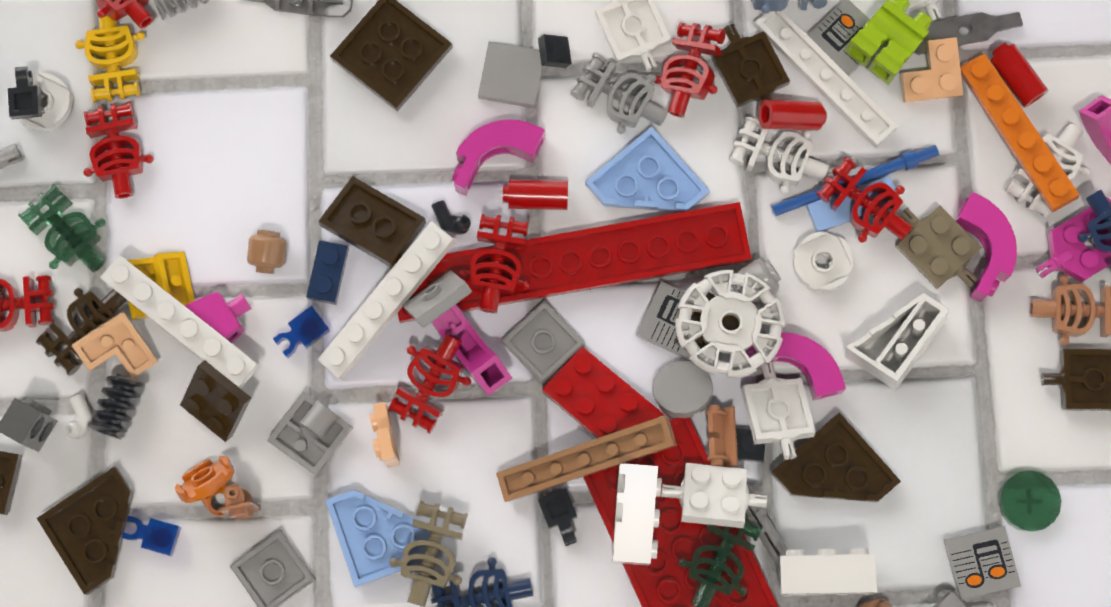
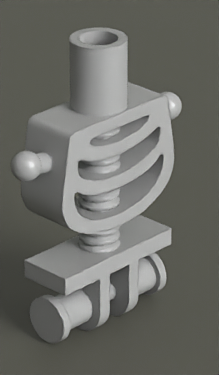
M593 54V60L589 66L585 65L583 69L587 75L585 77H578L576 80L578 84L570 94L574 98L583 101L587 90L591 91L592 93L587 100V106L593 108L602 92L606 93V95L609 94L607 114L612 121L620 124L617 127L619 134L625 133L626 126L635 128L641 117L661 126L668 111L651 102L655 93V87L651 83L656 81V76L649 74L645 80L636 73H628L618 79L615 85H613V83L608 81L616 70V63L611 61L605 72L602 73L599 70L602 65L606 64V60L597 54ZM594 78L599 82L596 84L592 82L591 79ZM631 84L627 90L621 89L623 86ZM638 90H641V91L634 97L633 94H634L635 92H637ZM614 99L620 102L619 112L613 109L612 103ZM626 104L630 106L628 116L623 112Z

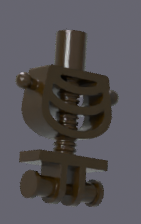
M76 288L74 295L78 299L72 302L67 309V318L74 331L67 336L52 322L48 327L58 338L53 341L48 332L41 334L37 338L36 343L46 350V356L52 357L55 355L54 364L57 367L62 366L68 376L73 375L80 368V365L71 359L74 354L78 356L72 344L87 335L88 332L90 333L93 329L98 328L97 324H100V322L103 321L105 323L115 317L114 313L127 301L126 298L114 289L100 300L93 292L89 291L83 294L81 288ZM87 306L92 311V314H90V316L88 315L86 310ZM78 312L83 319V323H80L81 325H78L77 322ZM65 345L68 346L63 352H60Z

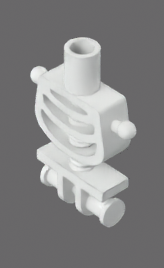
M746 117L744 128L738 132V136L742 140L734 142L733 147L735 149L732 156L729 157L730 162L743 165L745 154L751 155L746 170L752 172L758 155L760 153L761 155L764 154V156L768 157L766 162L767 175L772 181L783 184L780 188L783 194L789 192V185H798L802 174L823 182L829 165L809 157L814 146L808 140L812 136L811 131L805 130L803 136L792 131L785 132L770 146V144L764 142L769 129H762L760 135L754 133L760 123L755 118ZM747 142L755 143L756 146L749 145ZM790 142L785 150L778 148L782 143ZM795 147H800L796 154H790ZM774 159L780 162L778 172L773 166ZM785 164L790 165L789 174L785 171Z
M1068 124L1059 139L1051 133H1047L1042 138L1070 181L1078 172L1083 176L1090 174L1088 167L1081 166L1084 155L1074 149L1084 133L1080 127L1074 124ZM1020 168L1005 192H1009L1017 197V202L1019 203L1024 199L1031 204L1028 209L1031 211L1033 209L1037 210L1045 218L1051 210L1045 201L1041 199V195L1025 171ZM1016 180L1024 184L1026 187L1024 188L1017 184ZM1030 189L1037 193L1035 198L1028 194Z

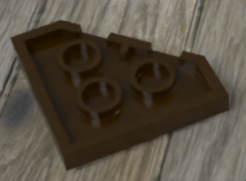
M840 412L818 430L814 437H810L795 450L796 458L790 460L789 457L788 460H784L770 472L790 496L864 502L880 501L901 482Z
M115 466L36 518L84 595H89L113 579L133 496V491Z

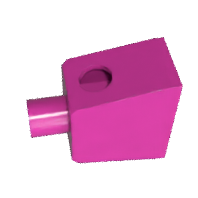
M214 292L184 305L230 343H233L245 331L237 318L252 309L243 294L227 303L219 292Z

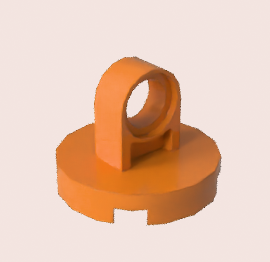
M218 456V462L212 463L210 459H207L187 471L182 476L184 483L182 485L176 484L175 492L182 502L192 503L201 500L211 514L223 516L225 514L220 512V508H213L211 506V500L218 493L224 494L227 487L226 484L233 477L235 469L228 457Z

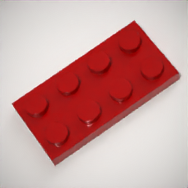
M581 347L542 389L544 395L595 438H600L665 415L584 347ZM669 418V421H670V424H671V427H672V426H673V421ZM644 457L626 462V464L637 465Z

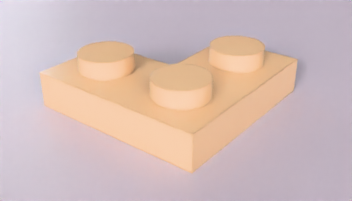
M957 37L926 41L929 70L900 74L903 103L963 96Z
M124 311L72 344L73 349L89 371L115 354L132 378L158 362Z
M385 402L373 404L375 413L370 414L373 432L376 431L378 437L373 439L376 457H379V461H384L388 467L400 465L388 406Z

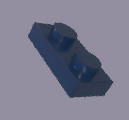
M319 240L306 295L308 300L337 305L349 252L347 245Z

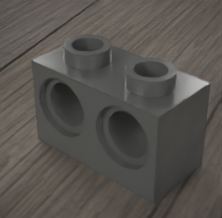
M28 397L25 402L14 398L0 421V433L21 445L40 452L58 420L50 417L52 410Z

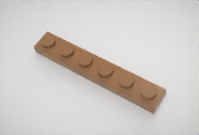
M664 415L497 472L496 475L504 502H510L677 446L669 418Z

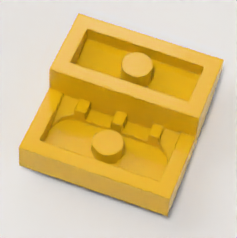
M184 252L159 253L152 258L127 260L182 305L195 301ZM128 301L132 320L149 318Z

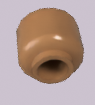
M257 230V234L249 237L247 262L250 265L256 266V272L274 274V268L284 266L287 241L280 237L281 232Z

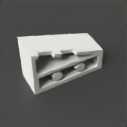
M922 293L895 312L888 320L872 328L861 339L848 345L845 357L896 391L946 322L949 309L927 294Z
M620 464L612 563L649 566L651 559H657L658 540H652L653 527H659L660 509H655V498L661 496L662 478H657L658 466Z
M867 548L849 549V554L836 555V549H818L817 555H805V550H786V556H780L781 595H874L877 593L876 554H868Z

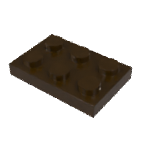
M352 176L318 222L322 228L393 268L424 227L426 219Z

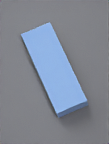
M890 176L856 187L858 190L864 191L874 183L883 182L895 191ZM872 192L868 194V197L874 200L881 193ZM837 194L831 196L828 203L819 200L807 204L806 208L815 231L824 232L850 223V211L855 203L854 200L850 199L849 196L846 197L836 211L832 210L831 206L839 197ZM885 199L879 202L878 205L884 206L889 200ZM858 206V216L861 219L865 210L864 207Z

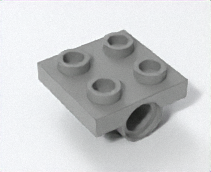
M303 391L267 441L312 474L318 476L353 427Z

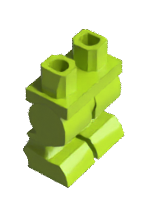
M887 0L864 25L863 29L859 30L851 39L844 51L862 66L866 67L880 46L886 43V47L875 57L868 70L888 86L903 64L910 59L929 33L928 28L932 22V18L924 12H919L914 19L905 13L911 5L908 0H892L891 2Z

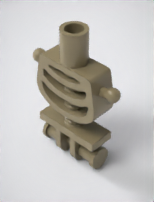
M421 500L416 516L431 518L430 523L413 520L412 526L429 531L431 533L429 534L430 537H428L429 540H418L408 543L404 548L402 560L392 558L389 564L394 568L400 566L401 575L413 579L407 602L425 607L431 585L445 588L449 580L454 585L462 583L460 576L452 574L456 566L454 555L440 543L442 542L441 539H443L442 536L462 541L463 533L449 530V526L451 523L464 529L468 513L454 512L452 507H449L447 512L440 511L441 504L436 503L433 506L425 504ZM438 517L445 519L443 528L435 526ZM421 546L426 547L424 554L410 555L413 549ZM439 550L448 556V566L443 561L437 559L436 555H438L437 552ZM415 560L423 561L420 566H409V563ZM434 564L444 569V576L434 571ZM412 572H418L419 575L412 574ZM434 576L437 580H433L430 577Z

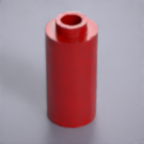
M1005 42L992 52L994 57L990 62L1024 108L1032 105L1048 93V88L1015 44L1008 45Z
M765 99L760 105L758 118L763 129L818 131L826 122L827 112L819 101Z
M509 179V185H503V203H508V209L568 210V181Z

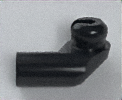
M444 200L438 201L431 206L441 229L456 235L468 232L471 226L469 217L466 215L462 217L451 215Z

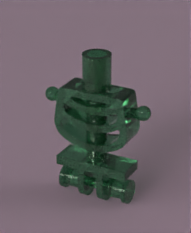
M53 183L47 192L38 194L42 200L36 205L30 201L28 203L30 207L22 214L19 213L18 216L29 226L28 228L35 235L40 234L47 226H52L48 230L44 241L46 249L56 256L54 260L49 262L51 269H57L60 261L68 266H72L80 259L92 273L96 272L105 264V260L93 246L101 240L97 228L105 226L106 221L103 218H99L95 223H92L81 212H73L60 217L73 203ZM60 195L63 196L54 205L52 204ZM47 205L49 209L42 213L40 209ZM39 216V218L30 225V222L35 217Z
M745 517L744 528H739L736 536L728 533L730 527L725 526L721 530L713 525H707L706 532L723 540L720 546L704 545L694 552L691 562L685 558L678 560L679 567L689 568L688 578L699 583L690 605L694 607H710L716 592L725 596H729L733 590H736L740 596L747 594V588L738 584L744 575V566L731 551L734 548L733 545H736L749 552H753L755 545L741 539V537L745 534L752 537L754 541H757L762 526L757 527L749 523V519ZM707 551L716 552L713 559L699 558V555ZM727 559L734 563L737 569L736 575L726 566L725 562H727ZM698 564H706L711 567H709L710 570L696 569V566ZM722 572L730 578V584L720 576Z

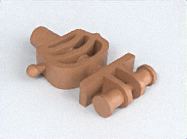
M1063 274L1059 277L1062 286H1057L1052 290V300L1032 299L1030 302V317L1052 318V332L1062 334L1060 343L1064 346L1069 344V336L1079 337L1088 332L1097 317L1100 318V337L1107 338L1111 335V286H1104L1100 289V305H1095L1094 296L1086 285H1069V277ZM1081 297L1083 298V300H1084V302H1085V304H1083V305H1082V302H1081ZM1069 317H1072L1070 326H1067ZM1081 317H1086L1084 326L1077 328Z

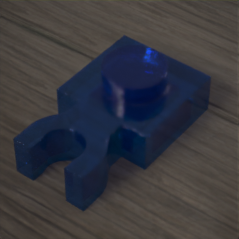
M310 306L288 322L292 329L291 331L280 333L273 340L277 345L284 340L290 342L289 348L283 351L288 359L296 352L298 345L303 343L307 349L329 333L330 329L315 309Z
M128 516L127 521L135 523L137 530L134 534L123 532L121 538L130 541L142 539L141 548L173 556L182 527L150 518L148 525H145L139 518Z

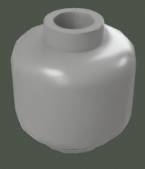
M756 259L738 271V274L745 275L746 272L760 278L771 288L769 291L772 295L779 290L778 282L781 278L769 260L763 262L761 259ZM735 286L737 291L742 294V287ZM758 298V299L754 300L753 302H755V303H761L762 300H761L760 298Z

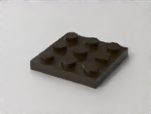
M378 0L334 50L330 58L398 112L449 53L453 45L397 0Z

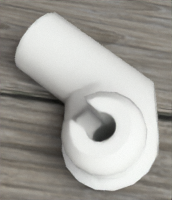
M78 394L69 400L76 415L73 421L66 425L65 433L72 439L84 437L90 428L88 423L93 421V414L84 394Z

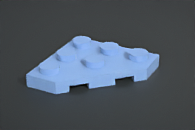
M650 127L585 181V186L605 207L685 212L690 211L710 193V190L653 127Z
M351 490L325 500L355 588L400 572V566L395 568L390 566V559L397 558L402 560L404 548L408 543L418 540H429L428 537L431 534L429 531L412 526L413 520L417 519L356 490ZM417 547L412 550L410 555L424 554L426 547ZM439 550L437 552L438 555H436L437 558L443 556L442 552ZM422 560L411 561V562L409 563V566H412V565L417 566V565L421 564V562H423V561H422Z

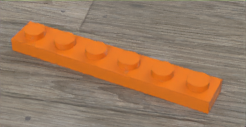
M986 54L960 66L962 78L1051 212L1053 213L1077 200L1080 194Z

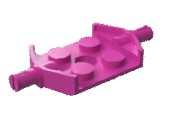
M1091 207L1048 232L1050 258L1035 268L1037 273L1048 268L1039 274L1041 278L1055 270L1056 272L1060 270L1082 283L1111 265V253L1089 249L1078 240L1080 234L1088 233L1086 228L1088 222L1097 218ZM1109 229L1096 231L1099 235L1110 233ZM1111 239L1100 241L1105 246H1111Z

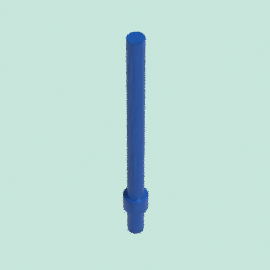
M936 145L917 152L913 150L905 152L898 159L868 169L855 186L902 169L907 171L918 167V163L939 156V151ZM838 182L842 187H847L843 182ZM823 187L772 205L771 210L774 217L821 200L817 197L816 193Z

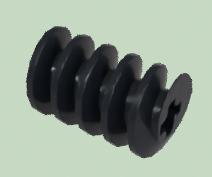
M115 373L116 376H107L105 379L112 387H103L101 390L108 398L98 399L96 402L103 410H94L92 413L99 421L89 422L88 426L96 432L122 440L117 436V433H127L128 429L121 422L132 420L125 412L126 410H136V406L130 402V399L141 397L134 388L145 387V384L131 377Z

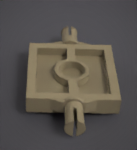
M941 206L937 207L929 216L920 220L908 207L899 215L913 227L908 235L896 245V248L936 289L942 286L948 279L956 276L968 288L979 280L966 266L982 247Z

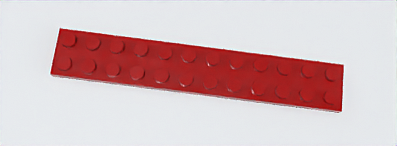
M736 202L526 239L525 249L507 246L506 252L513 254L521 262L522 275L520 280L529 281L530 287L524 290L522 287L517 286L513 295L501 293L498 306L749 262L752 257L741 204ZM495 246L447 253L408 301L450 270L457 276L460 270L471 271L473 255L482 250L493 249ZM492 258L483 259L479 263L491 262ZM503 260L504 265L516 271V267L511 262ZM489 271L480 272V273H478V274H483V273H487V274H488ZM502 273L501 276L506 277L512 281V278L510 276ZM466 277L462 280L467 283L472 291L456 305L461 312L479 310L483 290L472 288L470 277ZM404 307L399 310L398 319L400 323L415 321Z

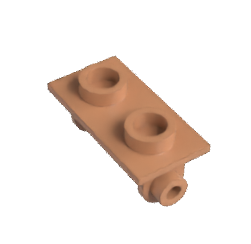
M709 405L708 411L705 412V416L708 417L710 455L707 457V460L711 462L712 466H738L735 406L720 408V405Z
M236 484L226 487L224 491L226 507L219 509L221 513L230 518H235V521L254 517L253 512L261 511L260 507L252 503L251 495L247 490L242 489Z

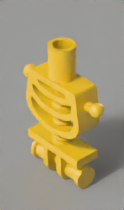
M108 15L104 18H99L100 29L87 31L85 42L78 40L75 43L77 49L85 48V56L94 67L107 70V73L88 76V80L93 87L105 86V88L99 89L91 88L93 103L105 99L108 102L114 101V95H119L121 100H126L127 96H141L140 85L136 81L140 80L138 71L136 69L120 71V68L126 67L136 60L138 49L135 41L143 40L145 38L144 32L139 31L133 35L127 25L117 26V21L112 20ZM94 55H96V56H98V57H103V58H105L106 60L96 59V58H94ZM135 81L133 84H125V82ZM116 83H117V84H118V88H117V89H113V85H112V84H116Z

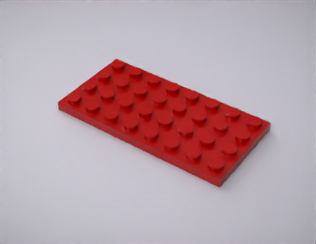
M675 418L672 420L673 426L671 428L677 446L647 455L637 464L658 466L657 478H662V484L681 486L686 463L711 465V462L707 460L708 456L690 418ZM620 465L583 477L612 543H614L618 470ZM661 496L655 498V509H660L659 527H653L652 540H658L657 559H651L649 566L622 564L641 607H778L742 528L681 522L682 507L679 498Z

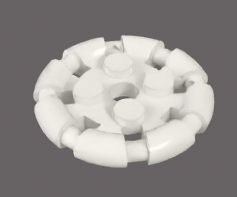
M721 270L705 275L704 280L698 284L693 283L686 290L678 305L680 313L679 318L675 319L676 334L681 348H685L691 356L689 359L700 369L713 375L721 373L727 374L729 378L742 377L757 372V367L763 363L767 365L777 354L783 341L781 332L782 328H785V316L779 299L774 298L769 291L771 288L760 278L746 272L743 275L733 273L734 270ZM731 285L741 286L742 294L730 292ZM712 289L717 296L709 301L704 293ZM758 298L765 304L760 310H757L756 306L752 303ZM692 312H701L700 322L691 320ZM727 315H733L738 319L739 327L732 331L727 330L722 325V319ZM762 324L770 326L769 335L760 333ZM701 336H703V340L707 344L702 349L695 342ZM753 345L757 353L749 358L745 351ZM719 352L731 354L730 361H718Z

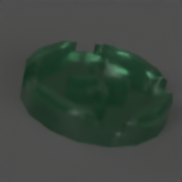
M1030 470L1018 472L1008 478L999 491L1000 512L1006 522L1017 530L1025 532L1043 530L1054 523L1060 513L1062 500L1059 489L1052 479L1043 473Z

